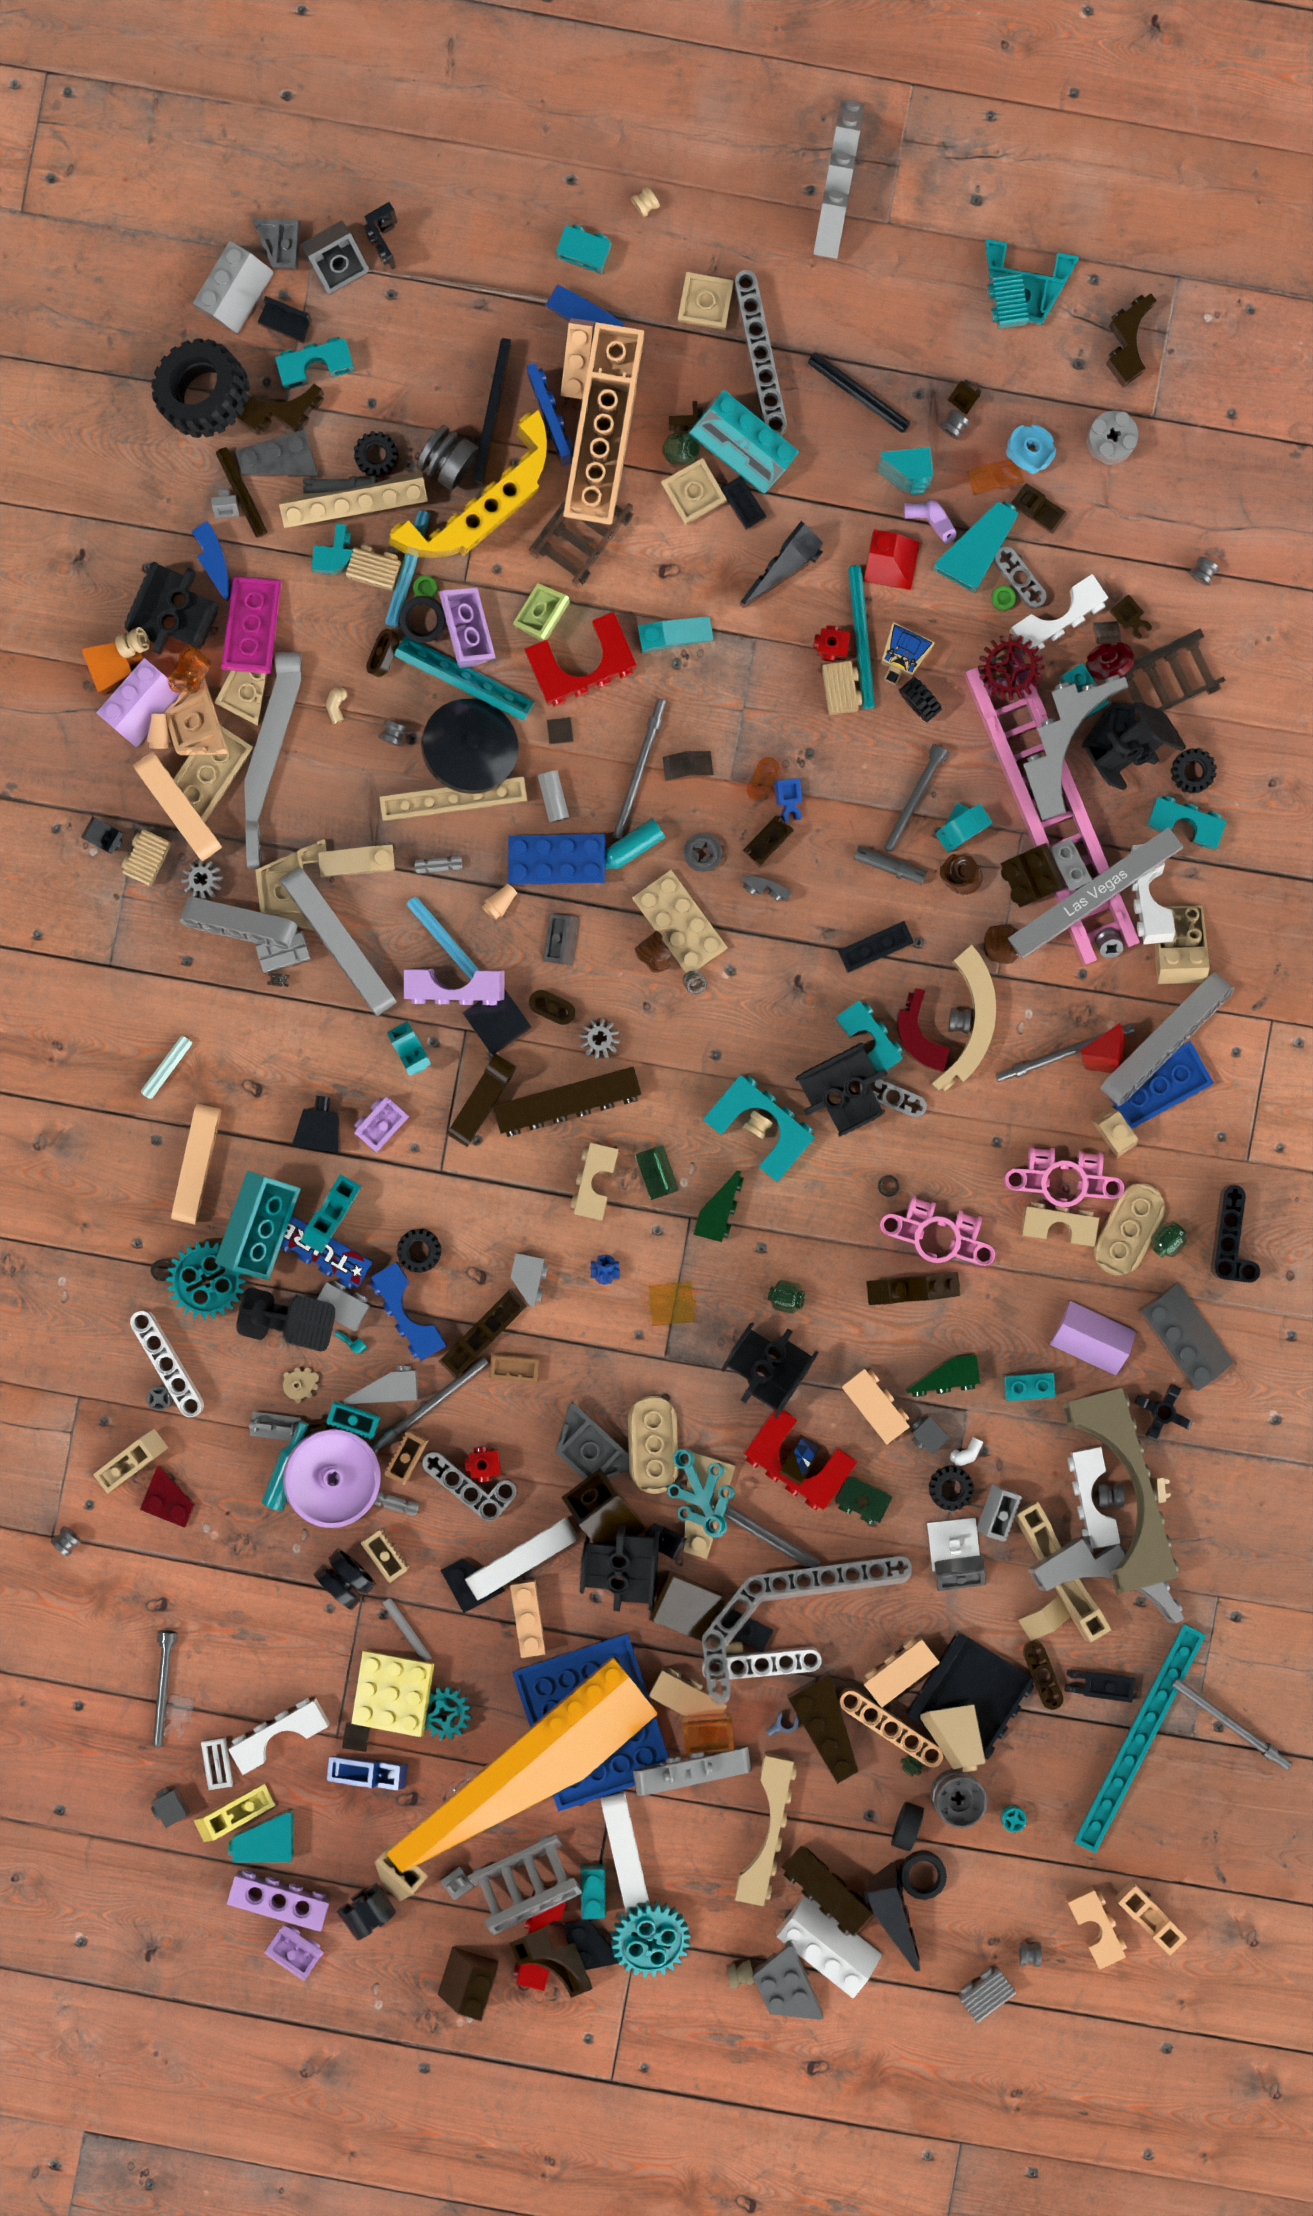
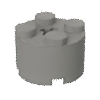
M1108 411L1099 415L1091 425L1086 438V445L1090 455L1107 465L1123 462L1132 453L1137 444V426L1133 419L1123 411ZM1109 434H1112V436L1117 437L1115 442L1113 441V439L1107 438Z

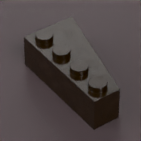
M827 1671L787 1694V1697L838 1784L856 1774L858 1768L830 1671Z
M801 1845L781 1867L785 1870L783 1875L792 1884L797 1882L803 1888L801 1892L811 1902L815 1899L821 1905L819 1910L827 1918L833 1917L839 1923L837 1925L839 1930L846 1936L849 1934L852 1936L859 1935L874 1919L875 1916L872 1908L868 1910L864 1906L863 1898L853 1890L849 1891L846 1888V1883L835 1873L831 1874L828 1871L829 1867L805 1845Z

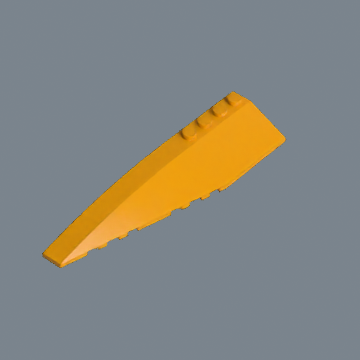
M610 1657L387 1851L386 1855L401 1872H404L583 1780L658 1713L614 1658Z

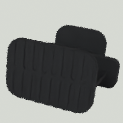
M153 561L149 569H147L124 625L129 633L137 627L142 628L148 635L149 640L154 642L152 650L157 654L162 653L169 636L200 650L215 621L219 605L214 600L206 599L189 591L196 575L193 569L187 568L185 574L182 575ZM179 594L184 595V603L180 606H175L173 604L174 597ZM167 617L175 618V624L171 628H165L163 625Z
M1139 701L1134 704V707L1142 720L1130 729H1124L1120 732L1111 729L1106 733L1114 746L1113 749L1106 753L1091 745L1086 748L1088 755L1102 778L1108 785L1120 790L1127 788V784L1120 771L1132 762L1135 765H1142L1146 762L1155 765L1160 761L1155 750L1163 744L1181 751L1186 748L1168 716L1160 709L1158 710Z
M863 1042L823 1061L821 1064H817L795 1078L796 1081H799L811 1104L810 1107L804 1110L806 1116L826 1107L839 1131V1137L862 1127V1125L868 1124L870 1121H874L885 1112L878 1103L869 1084L886 1076L887 1072L885 1068L878 1072L875 1071L863 1048ZM851 1081H859L862 1084V1091L860 1093H855L851 1090ZM837 1092L841 1097L840 1103H832L829 1099V1093Z
M250 1287L243 1293L236 1328L241 1336L257 1340L265 1338L269 1328L283 1332L284 1340L288 1344L322 1352L327 1349L330 1342L335 1319V1307L331 1303L302 1295H295L291 1299L289 1307L275 1304L274 1297L270 1292Z
M751 1322L736 1345H734L721 1371L724 1372L729 1367L746 1378L749 1386L743 1394L741 1401L746 1404L752 1395L774 1409L776 1413L773 1417L777 1419L804 1379L819 1352L815 1351L811 1356L789 1342L788 1340L793 1333L790 1329L786 1330L779 1342H770L751 1330L754 1326V1323ZM769 1355L775 1356L776 1359L771 1358ZM757 1372L762 1373L765 1377L758 1375Z
M619 1524L617 1542L613 1545L590 1543V1538L586 1536L581 1558L580 1594H584L585 1587L608 1589L614 1593L613 1611L620 1612L621 1601L649 1604V1611H652L657 1587L659 1531H655L654 1537L625 1535V1524ZM617 1555H620V1556H623L624 1558H623V1559H619V1558H617L616 1556H617ZM614 1577H620L623 1580H617Z

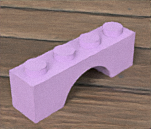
M405 969L404 999H411L412 1004H426V999L435 1000V1004H450V1000H459L460 1005H473V1000H483V1005H497V1001L504 1000L505 970L475 971L472 980L466 986L460 989H453L442 984L436 977L433 969Z

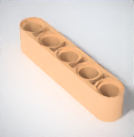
M153 751L132 765L202 861L222 848L217 838Z
M198 1103L195 1106L172 1209V1220L194 1225L197 1223L219 1126L221 1108Z
M845 1688L840 1692L839 1703L845 1712L926 1766L936 1767L941 1764L943 1753L937 1743L856 1689ZM846 1695H855L857 1697L856 1703L852 1706L845 1705L843 1700ZM874 1708L877 1711L876 1717L874 1719H866L864 1717L866 1709ZM895 1722L897 1724L896 1731L887 1733L884 1730L885 1724ZM909 1735H914L918 1739L917 1743L912 1747L905 1745V1739ZM929 1749L938 1751L937 1757L933 1760L925 1758V1753Z

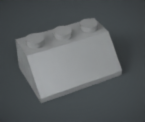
M229 241L192 304L196 311L238 335L274 275V271L250 252Z

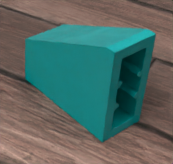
M287 1809L235 1833L232 1841L228 1842V1855H232V1863L292 1862L294 1858V1809Z

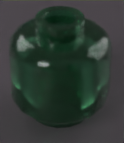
M688 433L668 435L662 447L666 460L673 465L693 463L700 450L698 441Z
M1174 1221L1171 1223L1163 1222L1151 1235V1241L1154 1245L1152 1250L1162 1258L1165 1255L1175 1257L1187 1243L1185 1236L1187 1232Z
M780 1280L776 1283L775 1287H770L768 1300L771 1301L774 1310L794 1314L798 1309L801 1310L803 1308L806 1293L802 1290V1286L799 1283Z

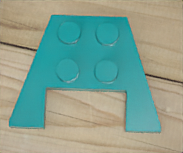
M986 239L985 251L990 284L992 276L1021 272L1029 318L1028 323L1042 325L1076 266L1079 256L1057 253L1053 276L1049 277L1003 268L1008 243Z

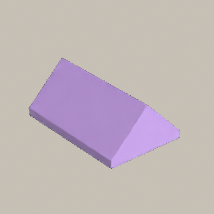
M1069 1301L1049 1345L1116 1376L1130 1355L1136 1331Z

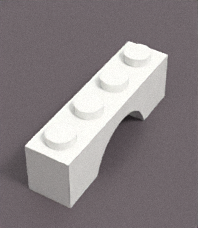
M1091 574L1070 589V608L1063 617L1047 621L1031 614L1011 627L1009 632L1014 635L1016 642L1019 635L1024 637L1022 644H1025L1030 639L1032 645L1029 649L1037 646L1040 651L1045 647L1043 643L1050 638L1055 641L1065 634L1064 629L1072 625L1075 628L1084 622L1085 618L1083 616L1089 612H1092L1094 615L1105 608L1104 602L1107 601L1108 596L1094 575Z
M1143 844L1132 845L1131 853ZM1165 862L1131 884V890L1136 891L1137 899H1134V911L1140 917V922H1137V932L1139 937H1143V944L1173 942L1175 936L1172 910L1158 905L1149 892L1151 881L1163 874Z
M1093 1446L1070 1451L1071 1457L1067 1458L1069 1471H1074L1076 1481L1072 1482L1074 1495H1079L1080 1505H1077L1079 1520H1084L1085 1529L1081 1530L1083 1540H1086L1092 1549L1120 1544L1116 1519L1099 1513L1091 1497L1092 1486L1095 1480L1106 1472L1101 1447Z
M305 1698L296 1704L297 1709L290 1713L284 1710L274 1716L276 1721L268 1725L265 1721L253 1728V1734L247 1737L245 1734H242L232 1740L233 1745L228 1750L242 1775L266 1761V1746L268 1740L273 1735L282 1731H294L307 1739L329 1726L330 1722L316 1698L311 1701L309 1698Z

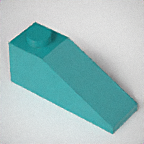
M709 616L638 625L642 654L714 641Z

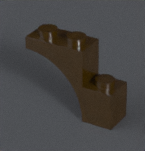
M1151 293L1146 297L1143 294L1131 302V308L1127 311L1121 309L1111 317L1113 321H1111L1109 328L1124 348L1122 349L1119 346L1109 354L1110 359L1106 365L1122 387H1125L1139 377L1146 369L1138 353L1137 331L1141 319L1157 301Z
M313 384L301 396L282 403L262 402L249 396L248 403L243 404L244 412L235 419L257 435L261 431L265 432L272 422L270 419L272 416L293 432H297L299 428L302 430L308 423L310 412L320 407L324 400L322 397L324 393L319 386Z
M958 1272L866 1281L869 1305L928 1301L960 1296Z
M545 1928L509 1943L518 1966L535 1964L548 1969L563 1983L571 1998L593 1989L575 1943L554 1951Z

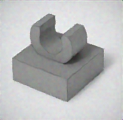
M228 488L218 489L219 497L211 498L215 519L239 516L236 496H230Z
M461 1865L440 1879L441 1884L454 1901L474 1887Z

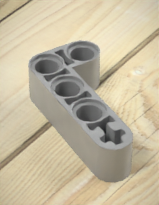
M430 1451L423 1459L422 1465L428 1474L486 1521L496 1520L517 1493V1486L510 1479L500 1480L489 1493L439 1451ZM429 1457L432 1459L438 1457L440 1459L438 1461V1464L442 1468L445 1466V1464L449 1466L443 1472L442 1476L438 1475V1473L441 1471L440 1468H438L437 1466L431 1468L429 1466ZM451 1471L456 1472L459 1475V1482L457 1484L448 1483L446 1479L447 1473ZM503 1484L510 1485L513 1490L512 1495L508 1497L502 1496L499 1492V1487ZM469 1487H473L478 1491V1497L474 1500H469L465 1496V1490ZM493 1503L497 1508L496 1514L492 1516L487 1515L483 1510L484 1505Z

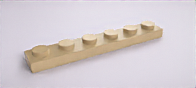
M524 777L506 779L498 787L478 794L460 793L446 787L379 797L383 822L527 802Z

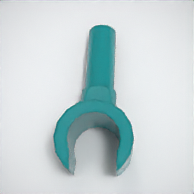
M338 1330L334 1333L336 1337L345 1342L356 1354H361L367 1349V1345L360 1338L353 1342Z

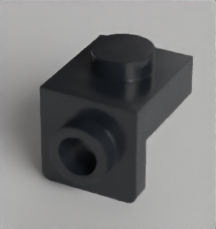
M92 816L81 838L112 854L114 850L116 851L120 847L123 840L121 838L123 832Z
M654 1523L647 1530L645 1537H654L655 1531H659V1552L671 1559L677 1560L687 1538L664 1525Z

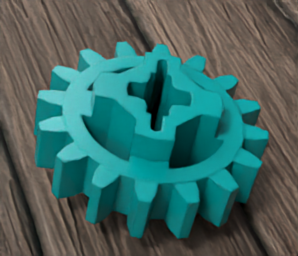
M448 1686L445 1692L442 1687L436 1688L437 1694L430 1691L426 1715L427 1725L424 1731L431 1729V1737L439 1734V1739L444 1740L446 1735H448V1738L452 1740L455 1738V1733L458 1736L463 1734L461 1727L467 1729L470 1726L466 1720L471 1719L473 1716L467 1713V1710L472 1708V1705H465L464 1702L468 1699L467 1696L459 1697L461 1690L458 1689L452 1693L451 1686ZM449 1698L454 1700L458 1705H454L453 1703H451L449 1701ZM437 1700L434 1712H431V1707ZM443 1710L449 1712L455 1711L447 1717L442 1715L437 1716V1714L441 1713ZM461 1714L459 1723L454 1726L457 1715ZM434 1721L439 1723L442 1726V1728L436 1726Z

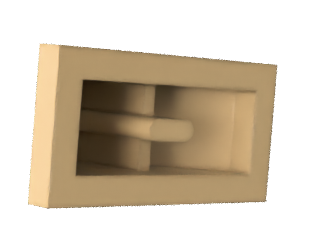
M1057 1595L1022 1616L1018 1621L1032 1641L1054 1632L1071 1616L1061 1598Z

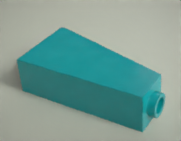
M997 502L936 561L932 570L975 593L1019 514L1015 511L1016 508L1007 502Z

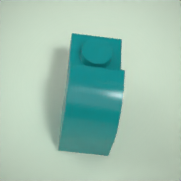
M336 523L333 547L314 545L311 566L313 573L336 575L348 568L353 550L346 549V546H350L351 532H348L346 524Z
M979 803L947 823L935 834L947 853H950L993 823Z
M408 1021L387 1032L409 1076L420 1073L427 1066L431 1065L426 1051Z

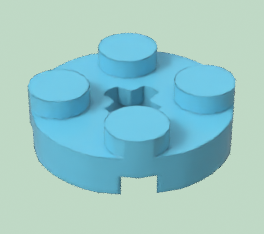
M1022 425L1017 427L1009 437L1006 455L1020 468L1030 474H1036L1038 471L1047 468L1056 454V448L1054 450L1053 445L1054 439L1046 429L1038 425H1032L1031 427H1024ZM1034 445L1035 452L1030 451L1027 446Z

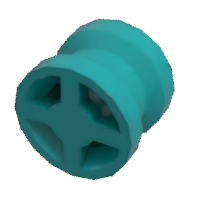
M1009 1805L1001 1812V1822L1006 1830L1016 1833L1024 1829L1027 1819L1020 1807Z

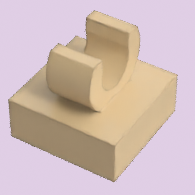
M1150 1477L1151 1487L1155 1488L1158 1497L1156 1503L1166 1502V1498H1169L1171 1493L1165 1492V1484H1169L1170 1480L1163 1477Z

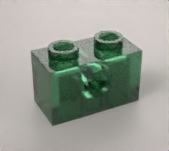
M848 1475L836 1496L835 1502L839 1504L838 1509L848 1514L855 1511L861 1514V1520L873 1525L874 1521L881 1523L892 1496ZM863 1495H866V1499L869 1502L868 1505L863 1504L859 1507V1503L856 1500L857 1497L862 1498Z

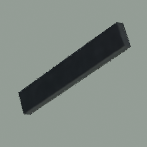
M502 338L500 341L473 476V482L478 486H483L511 349V339Z

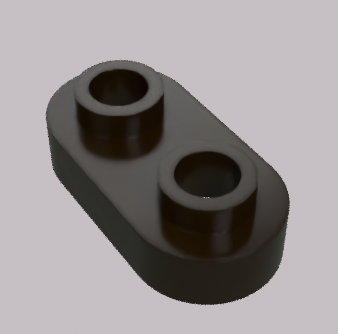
M384 629L380 632L367 661L366 669L368 673L376 677H382L389 671L395 651L399 646V635L390 629Z
M537 990L529 998V1006L534 1013L559 1025H567L575 1017V1009L570 1002L545 990ZM539 998L546 1000L544 1007L537 1006ZM562 1008L568 1011V1015L564 1018L558 1014Z

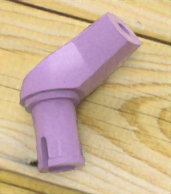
M928 499L926 503H904V519L926 518L935 533L945 544L956 538L957 533L953 524L937 501Z

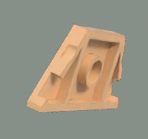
M200 673L195 677L197 682L187 692L184 689L176 702L172 703L164 712L166 713V720L175 751L179 755L226 754L228 751L205 677Z

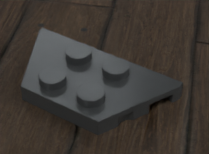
M571 1401L558 1438L555 1453L584 1480L599 1468L602 1469L608 1478L615 1477L619 1473L629 1470V1453Z
M789 1940L785 1943V1948L777 1954L774 1952L765 1963L760 1964L753 1970V1978L769 2014L821 2020L823 2019L822 2008L793 1942Z

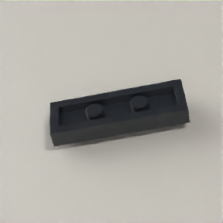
M902 921L837 952L847 973L907 947L913 944L914 941L905 921Z

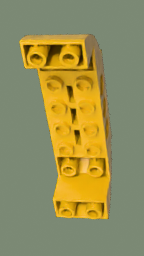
M537 410L533 414L529 411L519 420L520 423L517 425L519 428L516 435L529 451L520 458L521 461L516 468L513 465L502 473L500 482L496 483L493 481L483 490L484 492L479 500L477 497L470 500L465 505V512L461 515L458 512L447 521L446 528L442 531L438 528L428 537V541L424 539L408 520L405 524L399 522L391 529L388 544L403 553L416 557L443 558L459 553L465 556L536 495L540 487L537 482L544 467L547 449L545 425L540 411ZM503 490H511L514 496H506ZM491 505L496 511L488 512L484 506ZM474 521L477 527L470 528L466 522Z

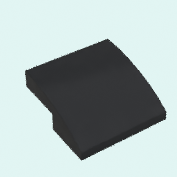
M505 988L504 1000L497 1001V1005H483V1000H480L463 1012V1015L492 1056L532 1028Z

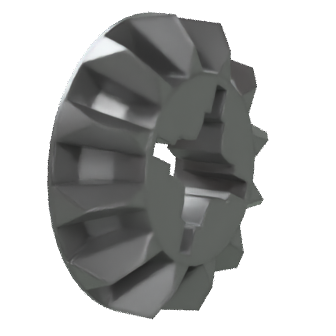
M695 834L687 840L684 846V859L693 870L707 872L714 869L721 861L722 847L719 841L710 834ZM705 843H708L707 852L713 857L704 856L703 860L701 859L698 862L699 854L692 849H702Z

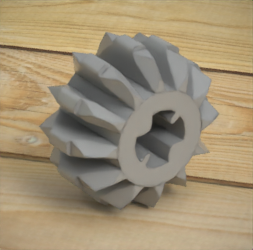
M201 859L198 860V867L193 862H190L189 865L192 871L183 870V873L188 875L189 878L181 879V883L189 884L185 887L184 891L188 893L193 890L191 897L195 898L200 893V898L206 900V893L208 892L209 896L214 898L215 893L212 889L215 888L219 891L222 889L216 882L223 881V877L215 876L220 872V868L215 867L212 869V861H208L205 867L204 861ZM199 875L208 877V879H205L207 881L205 885L197 884V881H199L197 877Z
M604 1018L600 1019V1026H597L596 1021L592 1019L591 1024L594 1028L590 1029L587 1025L583 1026L584 1030L589 1032L588 1035L579 1034L580 1038L588 1040L581 1043L580 1046L585 1048L590 1045V1048L586 1051L588 1056L593 1050H596L595 1059H599L600 1051H603L605 1058H609L606 1049L609 1048L613 1053L617 1051L611 1043L620 1044L619 1039H612V1036L619 1034V1030L610 1032L609 1030L613 1027L614 1023L610 1022L605 1028ZM599 1032L604 1033L603 1037L607 1036L606 1042L604 1041L601 1045H596L597 1042L593 1041V1036H598Z

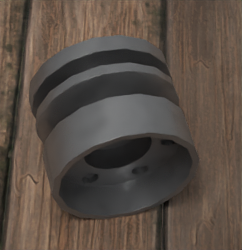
M442 425L425 443L416 467L421 471L428 467L426 472L428 476H432L438 470H441L438 482L452 491L470 469L477 456L479 447L467 439H463L456 446L455 442L458 434L453 431L448 435L449 427Z
M963 1769L944 1771L935 1778L931 1786L930 1798L932 1805L945 1823L955 1828H967L975 1825L982 1819L987 1808V1797L985 1790L969 1772L963 1773ZM956 1791H959L961 1795H959L958 1800L955 1801L953 1799V1796H955Z

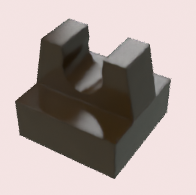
M967 379L965 381L961 380L948 398L950 403L966 415L982 392L979 389L974 391L969 387L970 382Z

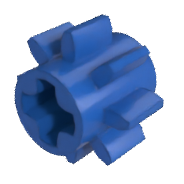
M599 1255L597 1262L591 1261V1278H595L599 1284H612L613 1278L619 1279V1261H615L612 1256Z

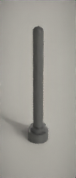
M932 744L928 752L930 760L884 845V849L887 852H891L894 849L938 764L941 765L948 758L950 752L946 749Z
M159 1630L157 1642H159L161 1647L153 1736V1746L155 1748H160L163 1744L171 1648L174 1647V1643H177V1632L170 1630Z

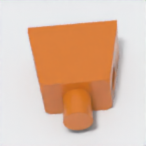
M115 642L82 649L96 689L101 696L119 687L133 671L131 665L139 663L144 659L142 653L136 652L134 656L129 658L122 657L117 650Z

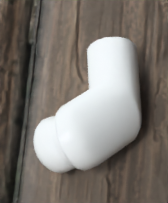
M972 1437L966 1450L961 1452L954 1450L951 1452L950 1460L957 1466L974 1462L984 1442Z

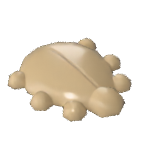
M297 1367L294 1372L290 1374L286 1372L283 1375L285 1378L283 1382L284 1392L289 1398L294 1399L296 1403H300L304 1397L311 1398V1390L318 1389V1385L315 1383L319 1380V1375L315 1372L310 1373L309 1368L301 1371Z

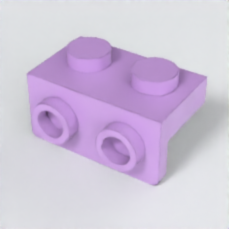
M388 1097L384 1099L378 1098L371 1106L373 1112L367 1118L363 1115L354 1125L357 1128L354 1134L360 1137L376 1153L409 1118Z
M283 1925L264 1954L304 1981L323 1955V1952L320 1950V1945L311 1939L307 1941L299 1936L301 1933L296 1928L290 1925L288 1927Z

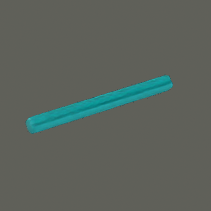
M852 565L848 568L859 687L862 697L861 707L862 709H872L875 706L862 569L860 565Z

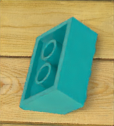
M930 447L881 452L877 464V472L903 493L910 492L912 496L924 494V490H928L933 478Z

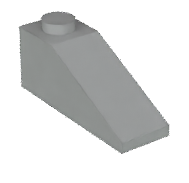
M411 1365L396 1366V1371H391L343 1400L344 1405L417 1400V1369L411 1370Z

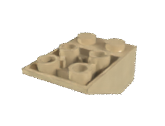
M1203 905L1162 906L1172 910L1175 936L1173 942L1155 943L1157 983H1203L1207 979L1210 969Z

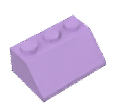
M478 588L440 591L439 594L459 668L478 666L496 658Z
M144 658L96 713L138 748L148 736L151 713H164L172 703L176 702L178 696L183 691Z

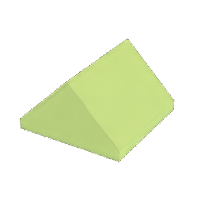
M537 583L513 625L540 642L547 640L570 604L569 597Z

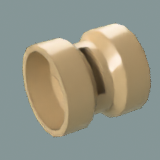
M140 627L132 629L129 634L123 633L118 635L115 640L117 650L124 658L132 657L136 652L142 653L147 651L150 647L148 635Z

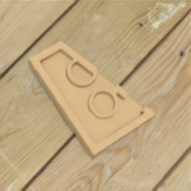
M231 671L214 703L259 726L267 674Z

